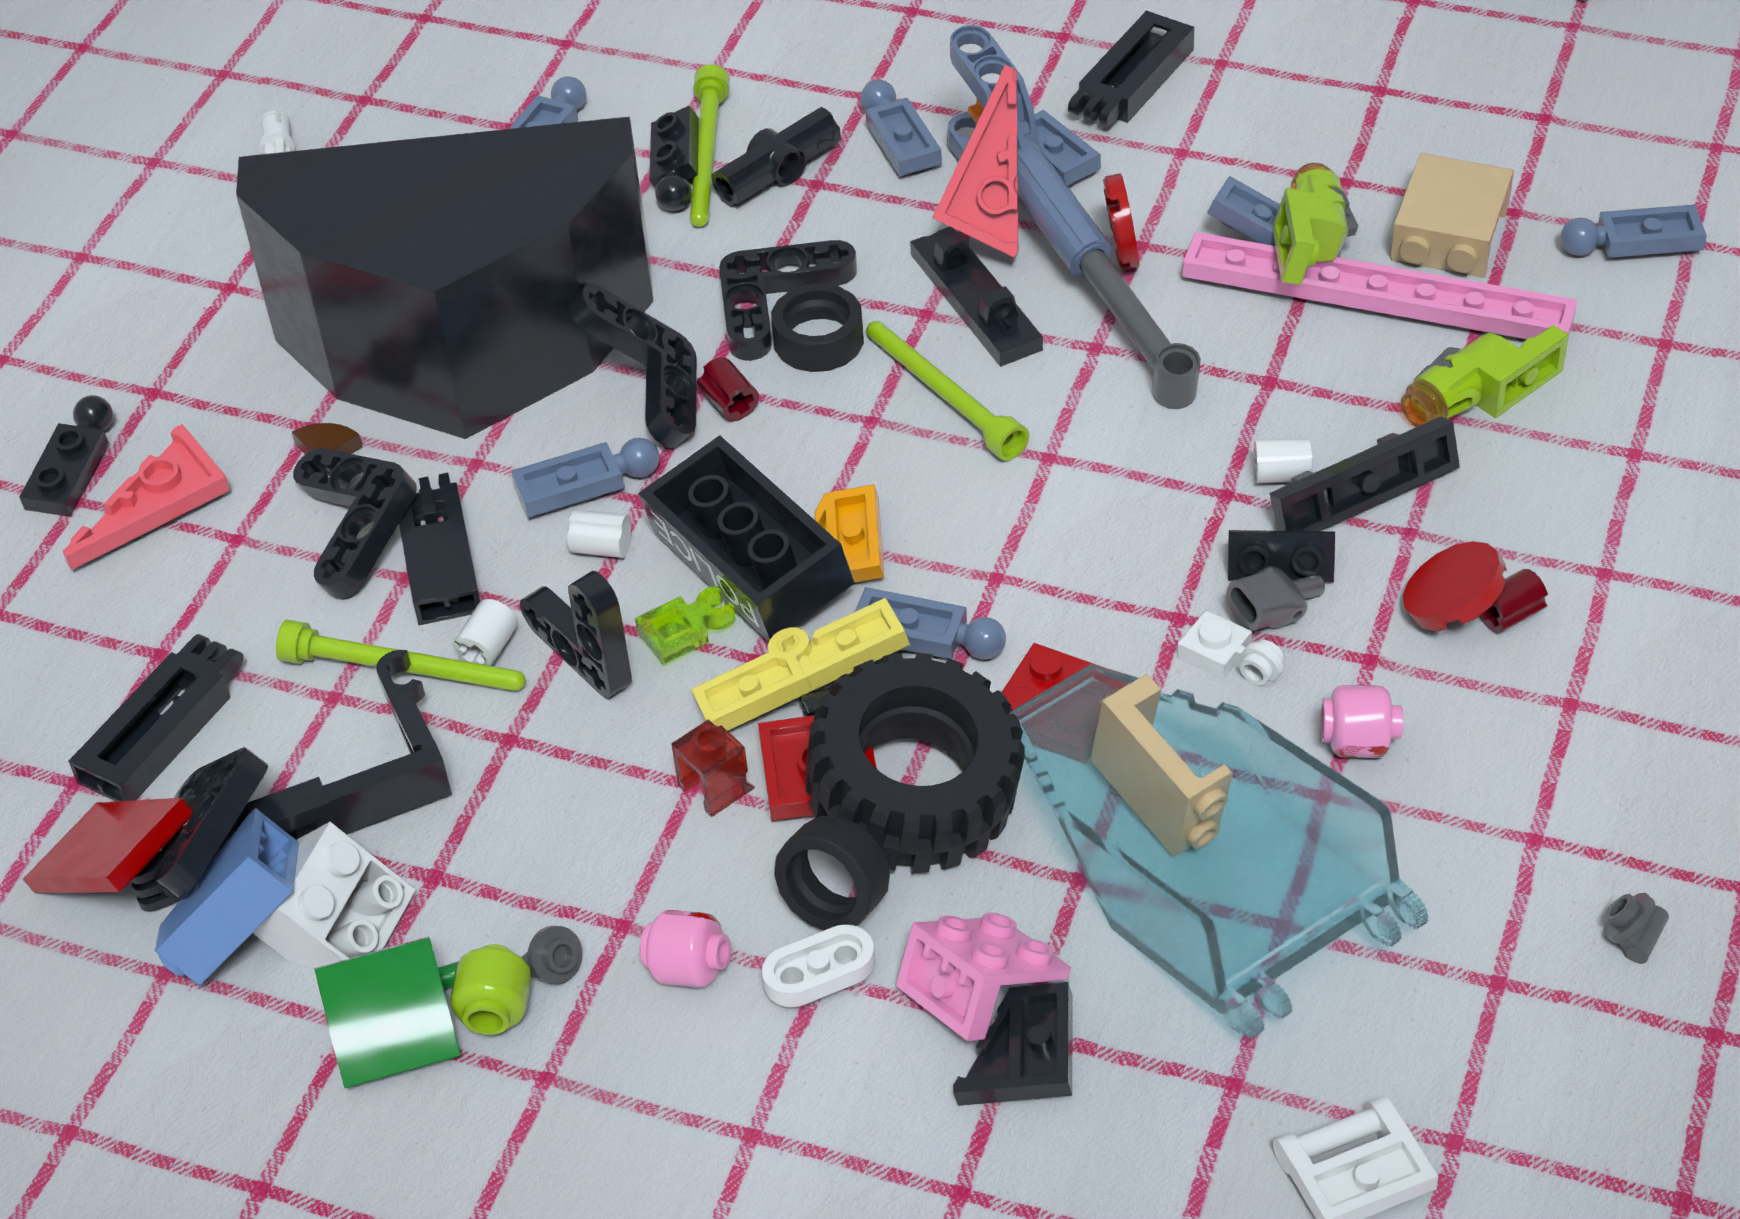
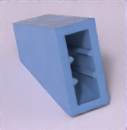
M255 808L209 863L195 885L180 899L160 924L155 952L159 955L164 966L178 976L186 975L200 986L293 892L299 842Z

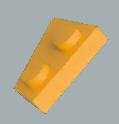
M875 484L824 493L815 510V521L841 543L854 583L884 578L880 506Z

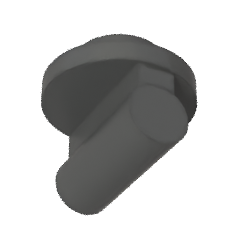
M1639 893L1634 896L1625 894L1618 898L1606 912L1605 919L1608 922L1604 932L1613 943H1619L1625 949V954L1631 961L1643 964L1647 962L1669 919V914L1662 907L1655 905V901L1647 893Z
M547 926L534 935L529 944L528 952L522 956V959L530 968L531 979L535 977L545 983L561 984L570 980L577 973L582 961V946L577 935L572 930L563 926Z

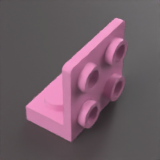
M985 913L983 918L972 919L941 916L938 921L913 922L895 986L966 1041L983 1040L988 1031L1000 986L1068 980L1071 967L1053 954L1054 950L1051 946L1028 937L1016 928L1017 923L1013 919L1005 915Z

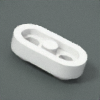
M838 925L773 951L765 959L762 966V977L766 995L771 1001L780 1006L799 1007L862 982L872 973L875 966L873 940L864 929L858 926ZM845 959L853 960L846 964L839 963L840 961ZM789 981H800L795 984H786Z

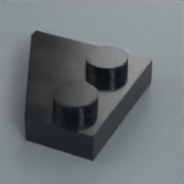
M1069 982L1010 987L997 1009L998 1015L995 1022L988 1027L985 1039L979 1040L976 1045L978 1057L966 1078L958 1076L953 1085V1094L958 1106L1072 1096L1073 995Z

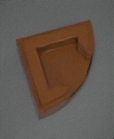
M311 424L292 431L295 445L304 454L317 448L352 453L362 447L360 435L353 429L340 424Z

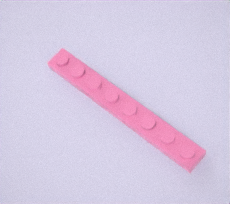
M1195 232L1183 261V277L1443 325L1492 332L1522 339L1536 337L1552 325L1570 335L1577 307V299L1336 257L1332 261H1316L1312 268L1307 267L1301 285L1285 283L1281 281L1275 246Z

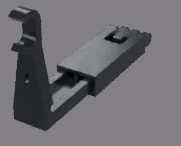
M395 650L382 656L376 665V671L380 686L410 754L326 785H322L320 778L316 777L248 802L214 857L255 808L297 840L328 822L333 823L346 834L452 795L443 758L416 705L425 696L422 681L412 679L406 684H396L391 678L395 673L406 672L410 667L411 663L407 650ZM185 825L179 829L164 845L162 850L131 881L138 904L143 911H153L178 902L182 898L177 897L154 880V877Z

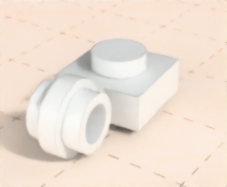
M1205 610L1178 643L1179 659L1221 679H1225L1234 666L1240 669L1244 678L1255 685H1265L1267 682H1274L1283 671L1284 661L1282 651L1274 643L1268 640L1251 643V630Z

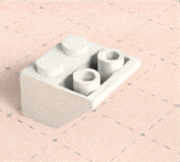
M331 822L297 839L299 845L293 892L253 934L288 961L313 968L382 950L416 889Z

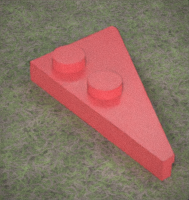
M1005 65L932 218L1014 258L1019 251L1017 70Z
M183 424L171 431L170 434L173 442L159 457L149 455L140 464L138 472L127 478L103 504L106 514L93 528L90 529L82 526L71 538L70 544L62 550L65 561L71 570L230 491L226 476Z

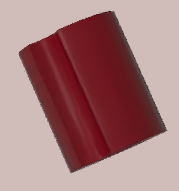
M724 357L715 358L703 366L704 373L700 378H697L698 387L728 420H741L753 412L758 404L759 393L729 359Z
M1522 569L1505 578L1506 583L1500 596L1489 609L1479 616L1489 630L1494 633H1501L1548 606L1545 602V596L1548 595L1546 587L1541 578L1532 570Z

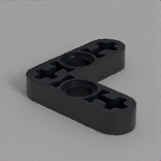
M829 240L742 250L726 255L720 261L719 269L728 345L731 354L744 361H753L766 356L772 347L766 294L788 292L807 284L825 283L835 286L847 284L857 275V260L854 247L842 240ZM785 265H797L800 267L791 272L777 270ZM744 301L756 303V306L748 309L734 307L736 304ZM753 327L754 337L745 338L744 328Z
M595 284L584 286L568 306L572 320L585 332L646 366V427L657 442L668 448H676L695 431L697 357L692 344L679 332Z
M317 448L301 457L294 468L293 478L314 499L350 506L314 568L316 582L333 598L344 599L353 595L364 584L413 501L417 485L414 479L395 462ZM328 471L330 472L329 478L326 475ZM363 473L361 479L354 486L346 489L348 483L355 476ZM374 522L371 530L362 538L357 539V535L362 528Z
M592 570L568 586L571 607L547 586H542L520 600V609L533 632L604 698H610L632 683L618 598L609 582L600 573Z
M242 747L198 768L187 778L174 798H182L193 813L159 866L154 877L157 883L177 897H182L195 885L267 772L268 763L246 747Z

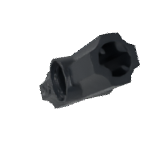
M820 107L779 133L771 128L760 130L749 142L745 154L711 174L712 185L718 192L721 201L731 208L774 181L781 185H790L802 175L809 159L841 140L840 127L835 122L832 113Z

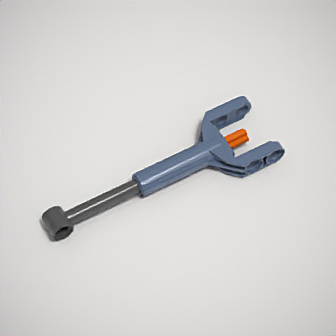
M975 25L961 26L951 34L950 38L952 65L976 96V104L968 107V113L958 114L948 122L947 142L958 160H960L970 137L961 136L956 131L965 127L975 129L996 83L984 81L981 77L990 73L1000 75L1005 65L1016 69L992 35L985 28ZM965 44H976L982 50L968 53L959 48ZM1017 70L1018 199L1070 272L1075 276L1087 277L1154 370L1152 390L1154 399L1161 406L1169 409L1186 408L1196 398L1201 358L1198 352L1189 345L1170 343L1110 261L1111 244L1039 147L1033 107L1024 79Z

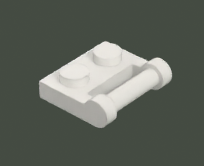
M1386 1096L1368 1102L1366 1110L1314 1131L1298 1137L1293 1133H1289L1273 1140L1274 1153L1280 1167L1286 1174H1290L1316 1219H1364L1437 1189L1438 1175L1397 1109ZM1374 1133L1382 1137L1316 1164H1313L1311 1158Z

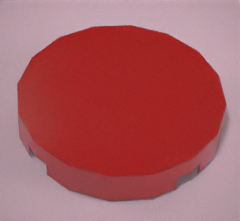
M1121 173L1105 176V179H1103L1104 195L1110 228L1114 241L1117 243L1115 252L1119 267L1123 271L1139 268L1137 242L1123 176Z
M1471 541L1453 545L1431 557L1409 579L1403 593L1404 608L1412 620L1422 629L1442 631L1449 629L1445 623L1453 622L1457 619L1461 624L1470 622L1489 609L1502 593L1506 583L1503 577V572L1507 571L1506 564L1498 551L1488 543Z

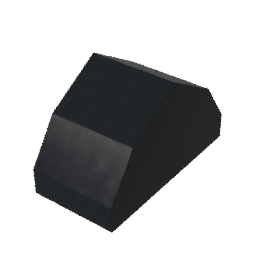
M630 116L239 157L236 196L275 341L337 400L467 439L593 373L614 349L581 329L569 314L568 307L584 286L587 284L598 285L643 312L654 302L651 261Z

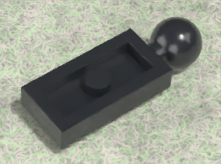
M690 105L676 112L665 113L651 123L649 181L655 187L657 202L668 211H679L689 204L692 197V189L687 180L698 175L699 117Z
M96 395L85 396L76 403L73 409V419L76 426L58 423L19 496L25 510L71 517L109 443L104 431L113 420V410L107 400Z

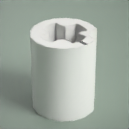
M1309 438L1254 441V474L1256 483L1291 482V478L1305 471L1312 472V453Z
M573 510L569 519V531L567 534L568 550L571 553L618 558L626 556L631 538L629 515Z
M493 599L482 600L453 642L452 646L459 651L457 657L462 661L492 666L517 628V617L508 606Z

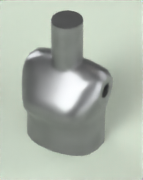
M1268 566L1256 574L1231 581L1227 588L1226 600L1230 611L1244 628L1251 631L1264 627L1273 629L1301 619L1308 607L1305 599L1322 595L1325 590V584L1319 575L1292 581L1281 569Z

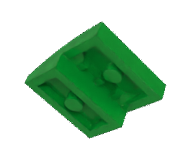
M430 936L314 968L344 1089L461 1056Z

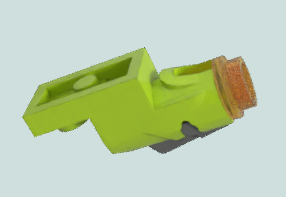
M1308 163L1302 166L1292 179L1291 189L1286 188L1272 226L1282 282L1301 285L1307 267L1312 268L1316 261L1334 260L1346 238L1356 235L1358 224L1349 207L1350 203L1342 190L1340 179L1324 164Z
M1552 325L1538 336L1528 338L1520 348L1492 332L1475 339L1462 349L1448 347L1430 365H1427L1414 378V382L1407 387L1406 394L1401 398L1402 412L1406 419L1415 427L1440 416L1449 420L1473 408L1475 405L1496 419L1563 371L1569 334Z

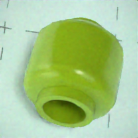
M490 944L469 951L460 958L455 969L450 998L453 1013L469 1030L482 1035L500 1034L513 1027L522 1020L527 1010L531 984L528 964L521 956L512 952L509 948L498 944Z

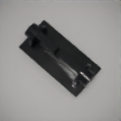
M1229 530L1228 581L1251 576L1268 566H1273L1281 569L1292 581L1319 575L1324 582H1334L1335 531Z

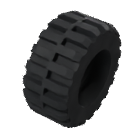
M917 652L915 658H903L902 653L883 656V662L876 665L873 660L859 664L854 667L853 677L848 674L841 675L830 685V692L821 697L815 709L814 721L811 723L805 786L806 792L811 795L810 807L815 817L839 816L857 823L874 837L885 853L890 870L895 871L896 865L911 866V873L929 872L930 865L940 864L941 869L960 865L964 853L969 858H974L987 849L989 839L993 840L999 837L1006 827L1008 815L1013 810L1025 753V746L1021 742L1023 731L1019 718L1013 713L1010 714L1011 704L1001 691L997 690L993 693L990 691L991 681L977 671L972 675L963 671L964 664L947 658L946 663L932 660V654ZM891 740H921L946 751L956 760L963 772L955 778L940 784L928 786L909 785L895 781L881 773L870 763L864 752L872 746L874 748L881 743Z

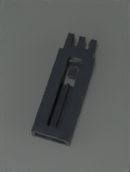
M1146 10L1079 82V90L1071 97L1068 103V112L1079 115L1084 110V118L1094 121L1099 116V123L1108 127L1116 119L1128 123L1193 52L1195 27ZM1156 27L1167 32L1162 36L1150 31Z
M448 472L438 474V489L432 490L428 476L418 478L420 484L419 492L415 494L413 501L399 523L418 626L472 615L481 602L457 483H450ZM443 517L444 521L438 522V518ZM421 521H425L426 525L421 526ZM459 598L457 602H449V599ZM444 600L443 605L436 606L437 601Z
M201 634L193 636L177 654L171 652L68 761L77 784L113 801L137 800L231 698L226 682L241 667L244 660L243 653L233 648L227 650L224 644L217 641L211 642L208 637ZM182 690H185L181 696H178ZM173 701V704L168 708V710L165 711L163 714H160L170 704V702Z

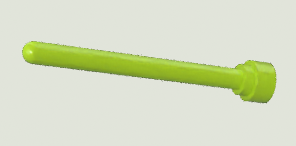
M704 65L696 71L694 76L693 91L701 102L698 175L693 179L690 221L695 227H703L708 222L718 106L726 99L729 93V74L718 65Z
M872 321L868 324L866 329L868 337L981 429L986 447L1003 461H1010L1024 451L1029 441V431L1025 426L1011 416H995L882 322Z
M289 619L284 620L281 624L276 639L277 659L296 664H302L305 660L312 661L317 656L376 667L382 656L391 651L399 650L319 636L318 630L311 629L309 623ZM408 651L411 663L406 671L408 673L510 691H519L526 683L525 675L518 670Z

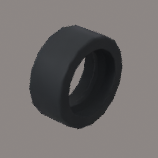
M825 283L800 286L788 291L779 298L771 311L774 350L783 362L795 369L809 372L836 369L854 359L864 344L861 304L854 294L840 286ZM817 319L837 321L843 325L837 331L818 336L798 334L792 330L801 323Z
M819 816L805 823L785 842L775 859L774 876L779 893L790 910L807 924L827 930L838 925H859L887 893L890 871L885 853L874 837L861 826L839 816ZM808 850H820L832 855L841 862L854 880L857 896L844 897L824 886L811 869Z

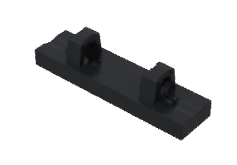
M949 226L930 236H923L910 241L913 259L1000 367L1043 351L1042 334L1018 307L1015 297L1006 286L1002 287L972 251L969 241L961 231L957 232Z
M1440 416L1400 435L1390 433L1377 439L1378 445L1315 473L1305 471L1292 477L1291 484L1269 493L1275 515L1276 531H1321L1460 468L1453 422ZM1325 489L1327 490L1328 503L1325 500Z

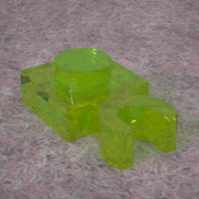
M718 586L709 587L701 591L696 601L689 605L679 596L636 617L637 633L660 662L665 664L708 643L707 629L720 630L731 626L736 621L734 605L728 603L720 608H715L722 604L721 592Z

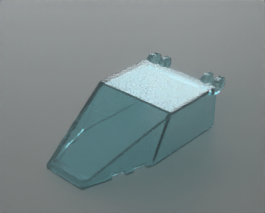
M1090 664L1010 712V714L1013 713L1019 718L1022 727L1021 742L1025 746L1024 760L1111 929L1220 1013L1233 1030L1238 1033L1242 1032L1244 1036L1247 1035L1249 1038H1254L1265 1029L1260 1012L1257 1011L1252 1003H1248L1246 999L1248 996L1254 993L1263 1009L1272 1013L1274 1017L1283 1019L1293 1011V1006L1288 998V994L1285 993L1279 984L1275 983L1274 979L1361 922L1369 934L1377 941H1381L1383 945L1386 944L1387 947H1392L1402 939L1401 928L1398 926V922L1394 920V917H1391L1389 913L1384 911L1383 908L1387 905L1391 907L1400 921L1405 924L1407 923L1409 927L1412 926L1414 929H1419L1429 921L1425 904H1423L1421 898L1414 894L1413 890L1399 877L1392 816L1388 807L1382 801L1237 706L1224 702L1217 708L1195 703L1193 693L1179 689L1172 695L1160 693L1153 727L1197 777H1204L1224 764L1233 772L1227 795L1228 802L1223 809L1219 824L1220 831L1217 836L1206 846L1200 849H1194L1191 846L1175 857L1170 854L1090 761L1102 700L1137 680L1138 677Z

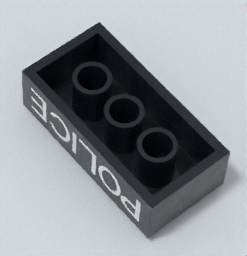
M721 435L638 493L654 533L768 641L780 630L798 626L855 584L841 543Z

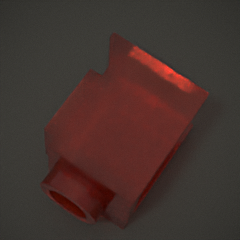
M708 719L671 743L678 786L685 792L702 781L704 810L711 818L755 789V786L746 779L748 767L745 747L722 725L716 726Z

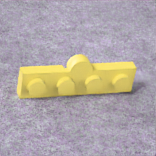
M883 598L815 630L812 641H810L808 634L803 629L789 627L780 630L769 640L768 653L692 688V694L713 737L837 680L841 675L853 672L854 667L868 660L875 662L885 655H890L909 646L910 643L906 632L887 599Z

